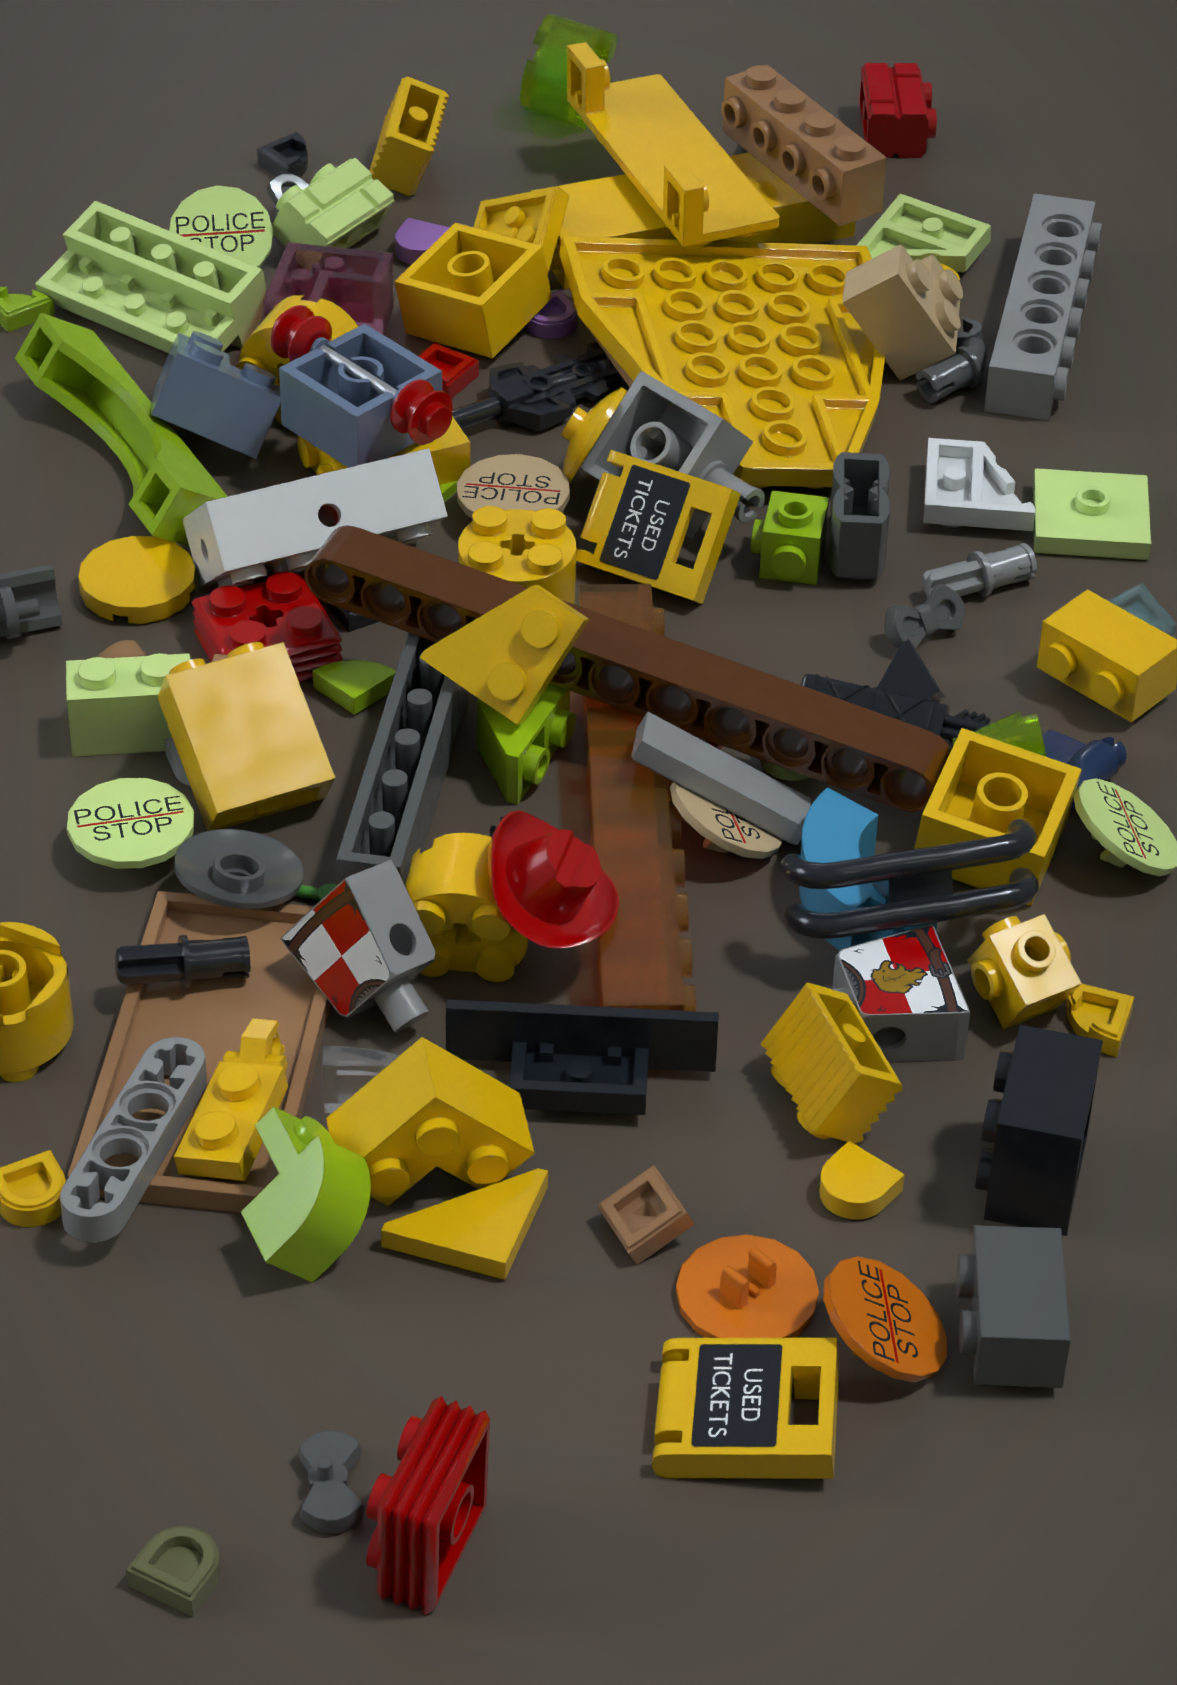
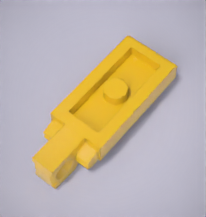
M252 1018L241 1036L240 1052L227 1051L223 1056V1061H219L174 1155L179 1175L246 1181L263 1144L255 1124L273 1106L279 1109L288 1089L285 1075L288 1062H286V1056L283 1055L285 1046L281 1045L278 1033V1020Z

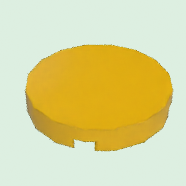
M129 536L111 540L93 549L81 562L78 575L80 595L87 608L98 616L114 621L113 614L128 616V623L146 624L164 620L181 611L191 601L190 593L196 589L197 583L196 566L189 552L175 542L155 536Z

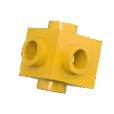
M1045 914L1022 923L1017 916H1011L993 924L982 933L985 941L967 960L971 966V976L977 992L982 998L990 1002L1003 1029L1058 1008L1082 984L1071 964V955L1065 940L1060 934L1054 932Z

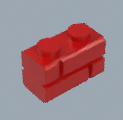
M865 63L861 67L859 108L864 140L887 158H892L894 154H898L899 158H922L926 154L927 138L935 139L937 113L936 108H931V82H922L921 70L917 63H894L893 67H889L888 63Z

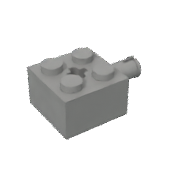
M643 371L639 372L580 467L599 481L602 472L620 477L623 468L616 467L607 461L610 450H614L731 488L741 493L733 516L742 523L751 522L758 514L747 508L741 501L745 499L762 509L765 500L761 489L753 487L733 475L754 441L721 417ZM694 509L686 535L693 539L708 514Z

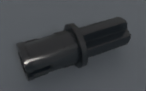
M179 935L178 943L122 946L116 949L115 954L116 976L119 982L125 985L180 981L182 988L191 986V981L221 978L244 979L250 977V949L246 936L215 940H188L187 935Z

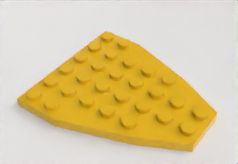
M562 236L559 255L577 314L634 382L639 372L643 371L721 417L754 441L733 473L734 476L757 488L799 486L820 489L832 487L833 465L837 456L841 452H862L879 405L885 355L878 352L842 303L846 272L872 259L867 246L712 241L705 246L683 247L678 240Z

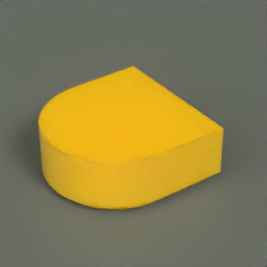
M848 1141L822 1167L819 1189L820 1199L829 1211L847 1219L870 1218L880 1213L903 1191L905 1174Z
M51 1150L0 1167V1215L9 1223L20 1227H38L54 1221L61 1215L60 1194L66 1179Z

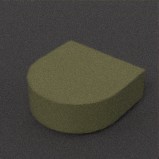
M188 1526L165 1529L148 1541L126 1569L128 1587L193 1618L219 1582L220 1559L218 1547L213 1538L200 1529Z

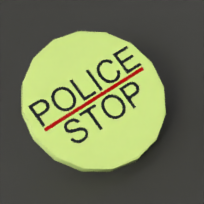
M217 185L197 190L180 203L171 217L169 231L259 268L262 267L271 252L273 227L268 211L256 197L235 187Z
M119 778L98 784L80 795L68 811L67 835L75 850L93 863L115 869L144 868L165 862L174 856L179 846L185 840L192 837L194 833V810L186 796L167 783L148 778Z
M1095 778L1081 783L1073 796L1075 808L1085 827L1092 834V839L1099 841L1106 848L1100 855L1101 860L1121 868L1128 864L1141 872L1156 876L1171 874L1177 868V840L1169 827L1152 808L1133 793L1112 782Z

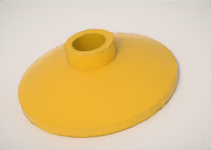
M620 388L606 396L588 413L577 407L560 434L561 437L569 441L562 472L568 478L569 484L626 395L627 390L624 388Z

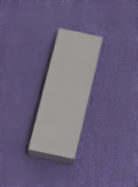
M646 713L636 731L631 756L635 762L792 845H798L802 839L805 817L811 807V798L654 714Z

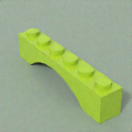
M40 313L18 351L15 360L36 387L80 418L118 456L128 471L133 484V497L128 505L151 535L189 546L182 519L205 502L228 496L169 423L151 415V401L93 330Z

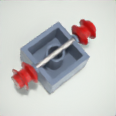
M303 305L289 308L274 322L271 334L272 350L277 356L289 358L290 361L279 368L282 425L348 468L386 459L413 443L419 445L429 444L443 436L449 429L452 422L453 403L451 397L442 391V371L388 337L363 324L332 340L330 322L322 316H314L311 309Z

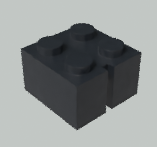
M1019 1025L1014 1051L1000 1050L993 1091L1004 1094L1002 1100L995 1098L994 1100H988L981 1141L994 1143L993 1149L982 1147L975 1182V1189L987 1191L984 1220L1020 1227L1061 1228L1062 1235L1067 1236L1078 1183L1076 1180H1079L1088 1136L1103 1040Z

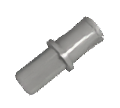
M1026 543L994 553L983 554L980 551L969 553L966 561L926 571L922 575L921 580L924 587V595L928 598L935 586L946 585L957 592L959 596L977 592L981 597L990 595L993 589L1000 586L1034 579L1036 577L1034 573H1037V561L1033 550Z

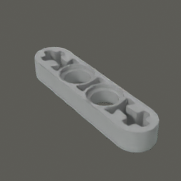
M182 1037L165 1038L153 1043L143 1054L62 1187L60 1194L62 1223L64 1230L72 1238L81 1242L91 1243L107 1241L118 1235L125 1227L205 1090L207 1083L206 1056L203 1048L197 1042ZM164 1075H171L170 1086L165 1084ZM149 1108L159 1109L166 1113L163 1117L150 1121L138 1120L132 1117L135 1112ZM117 1154H132L139 1158L137 1162L123 1167L110 1166L104 1162L107 1158ZM99 1189L104 1191L105 1203L98 1202L100 1199Z

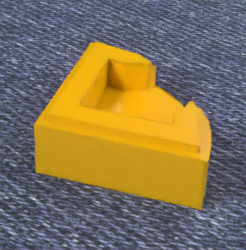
M1081 984L1066 999L1068 1022L1078 1036L1103 1040L1101 1052L1117 1057L1132 1014L1134 996Z

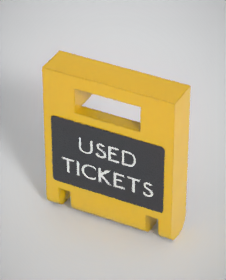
M610 450L607 461L616 467L623 468L620 477L602 472L580 536L581 539L596 543L597 546L594 554L588 550L576 549V561L703 604L741 493L725 486ZM694 509H697L712 516L694 568L691 569L676 564Z
M671 1338L663 1343V1365L660 1370L654 1434L655 1447L653 1448L652 1469L654 1473L664 1478L834 1479L839 1381L837 1338ZM792 1377L795 1400H819L818 1425H789Z

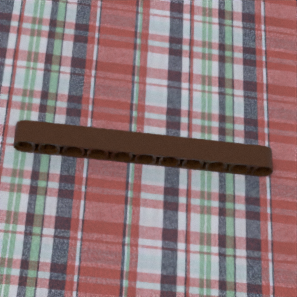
M349 525L338 527L331 533L305 570V581L310 591L324 602L436 643L527 589V587ZM563 601L590 620L551 679L550 684L641 717L650 712L691 735L890 807L912 813L921 812L925 809L951 752L949 744L939 735Z

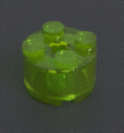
M546 15L533 40V44L539 45L533 61L527 59L522 77L520 104L524 106L523 109L588 129L589 127L567 101V45L587 42L600 59L609 63L617 46L618 34L562 16Z

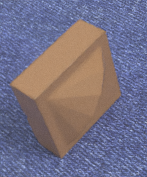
M655 1165L597 1204L610 1227L637 1265L695 1225Z

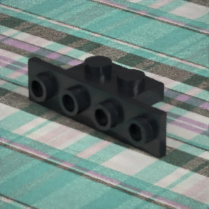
M446 999V1051L462 1060L511 1062L509 1087L520 1093L524 1109L645 1115L648 1069L716 1072L718 1012Z

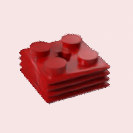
M278 572L271 575L267 581L240 588L236 586H221L214 589L210 595L199 597L192 601V605L195 608L193 610V615L195 616L193 623L196 626L194 632L211 662L214 654L228 655L234 649L245 644L261 642L264 647L284 642L299 682L313 679V670L343 660L340 654L342 647L339 644L342 638L318 598L310 591L305 581V576L300 573Z
M440 1396L431 1402L423 1419L416 1416H411L402 1431L397 1449V1459L401 1462L393 1476L384 1473L379 1475L370 1493L366 1510V1517L378 1522L369 1543L366 1565L377 1569V1592L381 1600L392 1596L395 1605L406 1601L410 1610L421 1606L424 1615L435 1610L487 1505L490 1418L486 1410L475 1414L471 1405L461 1410L457 1400L447 1405L443 1396Z

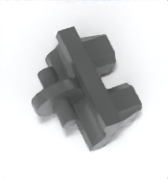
M51 564L0 574V637L6 636L7 639L20 637L21 633L63 625L56 592L55 574Z

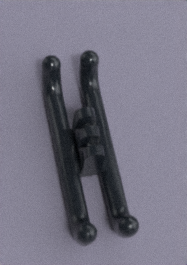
M1017 818L1008 825L1007 834L827 863L810 862L804 860L799 855L790 854L781 861L780 869L783 876L793 884L809 889H835L872 883L886 899V904L837 912H815L807 909L804 905L794 903L789 905L784 911L785 923L797 934L810 938L833 939L1019 908L1031 902L1039 889L1036 876L1031 870L1023 867L1014 869L1010 874L1008 884L953 893L952 870L1017 859L1030 852L1037 840L1036 832L1029 821Z

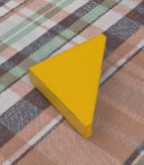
M537 1168L386 1222L381 1229V1246L506 1280L547 1191L548 1170Z

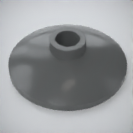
M239 829L205 831L185 840L175 854L174 870L179 881L193 894L222 906L239 909H260L276 906L294 897L303 883L304 868L299 857L278 840L252 831Z

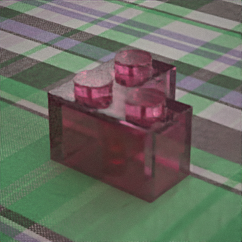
M288 242L263 301L264 319L285 298L304 295L300 300L317 303L322 298L331 301L347 312L358 327L366 324L384 335L394 309L393 253Z

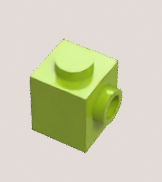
M780 491L771 492L765 520L755 519L752 531L751 553L761 555L759 578L817 585L826 544L829 497Z

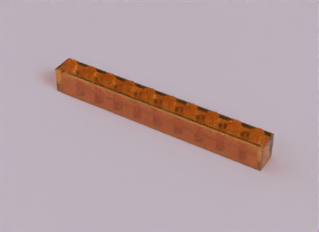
M651 584L580 585V607L665 637L664 608H653ZM582 695L590 843L599 856L601 869L611 878L619 895V909L615 921L604 934L596 938L599 1006L696 1011L695 985H683V978H692L691 938H679V932H688L689 906L688 894L676 893L675 888H684L685 856L684 849H672L673 844H681V814L675 806L669 807V802H672L670 786L673 781L635 762L631 758L637 727L644 717Z

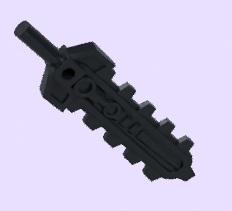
M598 342L587 344L586 354L577 357L567 353L554 355V365L543 369L535 365L525 366L523 362L491 368L488 398L453 409L452 416L462 430L496 418L504 427L517 424L532 430L541 431L572 416L577 399L584 397L596 403L609 395V388L618 386L629 390L630 387Z

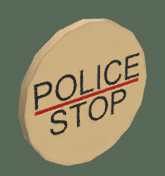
M523 454L497 455L480 460L464 470L456 483L458 505L471 518L474 511L484 506H497L503 510L525 509L533 511L552 508L563 512L570 499L568 478L558 466L542 458Z
M672 782L670 786L672 802L683 819L700 835L706 838L703 842L704 848L722 853L730 851L742 857L764 859L775 855L783 839Z

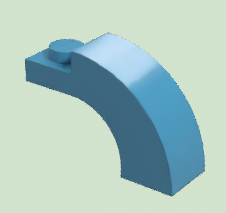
M827 787L813 802L805 817L800 856L806 861L818 863L874 856L878 814ZM872 883L835 889H809L798 886L801 904L815 912H837L886 904V899ZM937 922L825 940L840 951L844 948L922 926L933 925L935 930H937Z

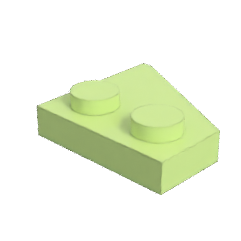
M900 193L856 246H867L873 259L902 244L913 261L916 259L922 260L933 254L940 264L949 266L956 272H966L991 241V225Z

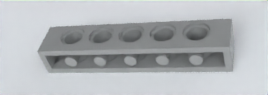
M1034 193L989 365L985 412L1049 421L1054 400L1064 401L1069 370L1072 369L1076 340L1079 338L1082 314L1085 311L1089 282L1091 283L1095 258L1099 251L1102 233V223L1093 222L1096 202Z

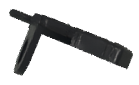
M909 639L900 645L877 687L871 688L869 685L862 686L831 679L828 676L822 677L819 674H805L802 678V686L931 731L943 739L949 740L952 746H954L961 728L990 738L996 737L999 734V728L989 724L991 720L988 717L986 718L984 713L978 715L976 711H973L969 714V710L965 709L955 716L949 715V705L937 702L945 697Z

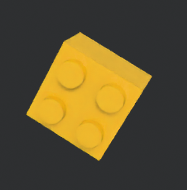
M454 223L394 281L406 334L492 359L552 299L542 245L459 223Z
M961 728L923 811L914 849L1007 834V827L1012 820L1017 818L1025 819L1031 823L1037 835L1036 843L1030 852L1017 859L952 870V879L977 888L1008 884L1012 871L1023 867L1033 872L1040 888L1068 821L1074 800L1073 796L1076 792L1082 769ZM1035 897L1031 902L1027 903L1026 905L1032 907Z

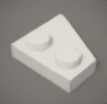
M928 438L923 523L941 524L946 527L970 526L1033 531L1035 520L1034 505L1031 502L1022 504L1014 494V479L1006 469L996 463V456L985 442Z

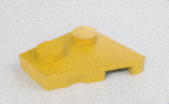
M532 585L425 649L420 659L519 725L525 722L590 619L540 585Z

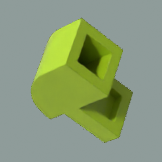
M273 1106L255 1124V1127L279 1174L241 1213L266 1263L313 1283L344 1253L358 1234L369 1206L371 1192L370 1173L365 1158L335 1144L330 1133L318 1121L309 1116L299 1119Z

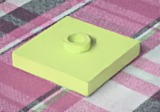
M1035 468L1033 478V505L1035 507L1033 528L1034 553L1149 560L1151 531L1147 475Z

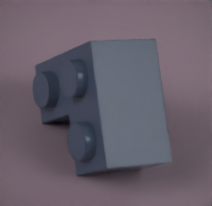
M193 331L191 336L188 337L178 332L152 392L151 415L256 459L281 403L280 386L274 384L276 376L252 364L246 363L243 370L230 365L229 354L221 351L223 343L209 335Z

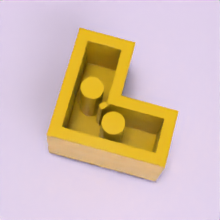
M424 1037L417 1040L326 1118L328 1131L334 1143L365 1158L371 1180L370 1197L387 1206L392 1204L436 1166L477 1189H481L502 1181L535 1154L520 1093Z

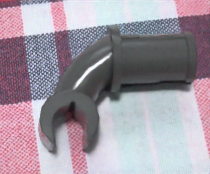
M962 319L963 332L957 333L956 354L936 365L917 372L916 379L919 382L916 385L919 393L927 402L935 403L960 388H974L981 384L987 361V349L983 343L982 324L979 321Z

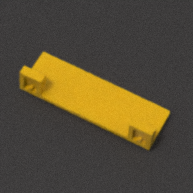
M587 42L567 45V101L683 247L705 246L712 241L735 236H755L760 231L779 227V215L662 75L655 74L610 83V73L606 62L596 55Z

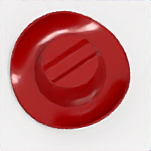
M512 811L500 821L490 840L487 853V868L495 903L506 921L530 941L541 946L556 949L579 946L604 934L616 919L619 909V895L611 878L601 869L599 856L593 846L584 844L574 836L572 830H559L524 811Z

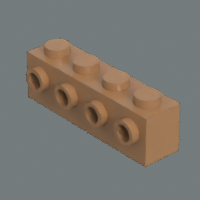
M768 64L752 66L744 72L725 77L724 101L721 105L723 117L722 131L838 226L882 212L887 157Z

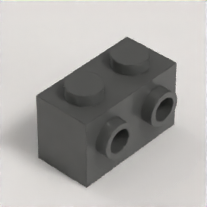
M974 1225L970 1255L958 1254L956 1268L957 1298H969L970 1310H961L959 1349L960 1354L973 1355L974 1385L1063 1388L1071 1340L1061 1228Z

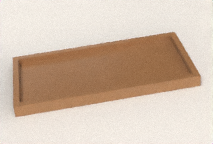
M157 892L141 945L178 943L179 935H187L188 940H215L246 936L250 949V977L244 979L221 978L191 981V986L182 988L180 981L128 984L67 1177L70 1176L145 1051L153 1043L165 1038H188L197 1042L203 1048L206 1056V1090L219 1061H223L224 1054L227 1051L240 1052L241 1036L252 1018L278 1020V1033L281 1045L285 1046L283 1055L286 1056V1062H288L285 1074L288 1089L279 1109L302 1119L331 1003L285 947L280 938L305 916L313 906L282 903L260 909H239L218 905L194 894ZM164 1075L165 1084L170 1086L171 1075ZM204 1090L139 1203L241 1213L279 1172L263 1143L246 1181L178 1174L174 1155L201 1101ZM149 1108L135 1112L132 1117L138 1120L150 1121L159 1119L166 1113L159 1109ZM117 1154L107 1158L104 1162L110 1166L123 1167L137 1162L139 1158L132 1154ZM99 1189L100 1198L105 1199L104 1191Z

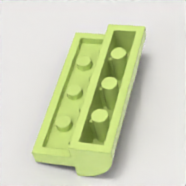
M94 201L64 232L63 236L68 250L35 283L39 292L48 295L54 300V305L166 353L170 352L178 332L190 337L193 331L204 333L223 343L221 351H224L230 344L242 349L245 341L258 327L266 297V283L261 268L97 201Z

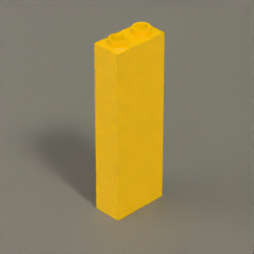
M749 152L730 156L779 215V227L760 231L755 236H735L715 241L815 244L855 236L856 221L838 226ZM626 174L560 185L559 187L569 194L570 197L549 271L552 270L564 289H570L559 255L562 236L677 239Z

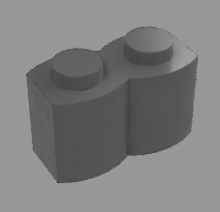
M841 452L835 459L829 514L830 543L828 563L836 577L851 580L878 579L884 571L890 518V500L888 497L890 466L882 454Z

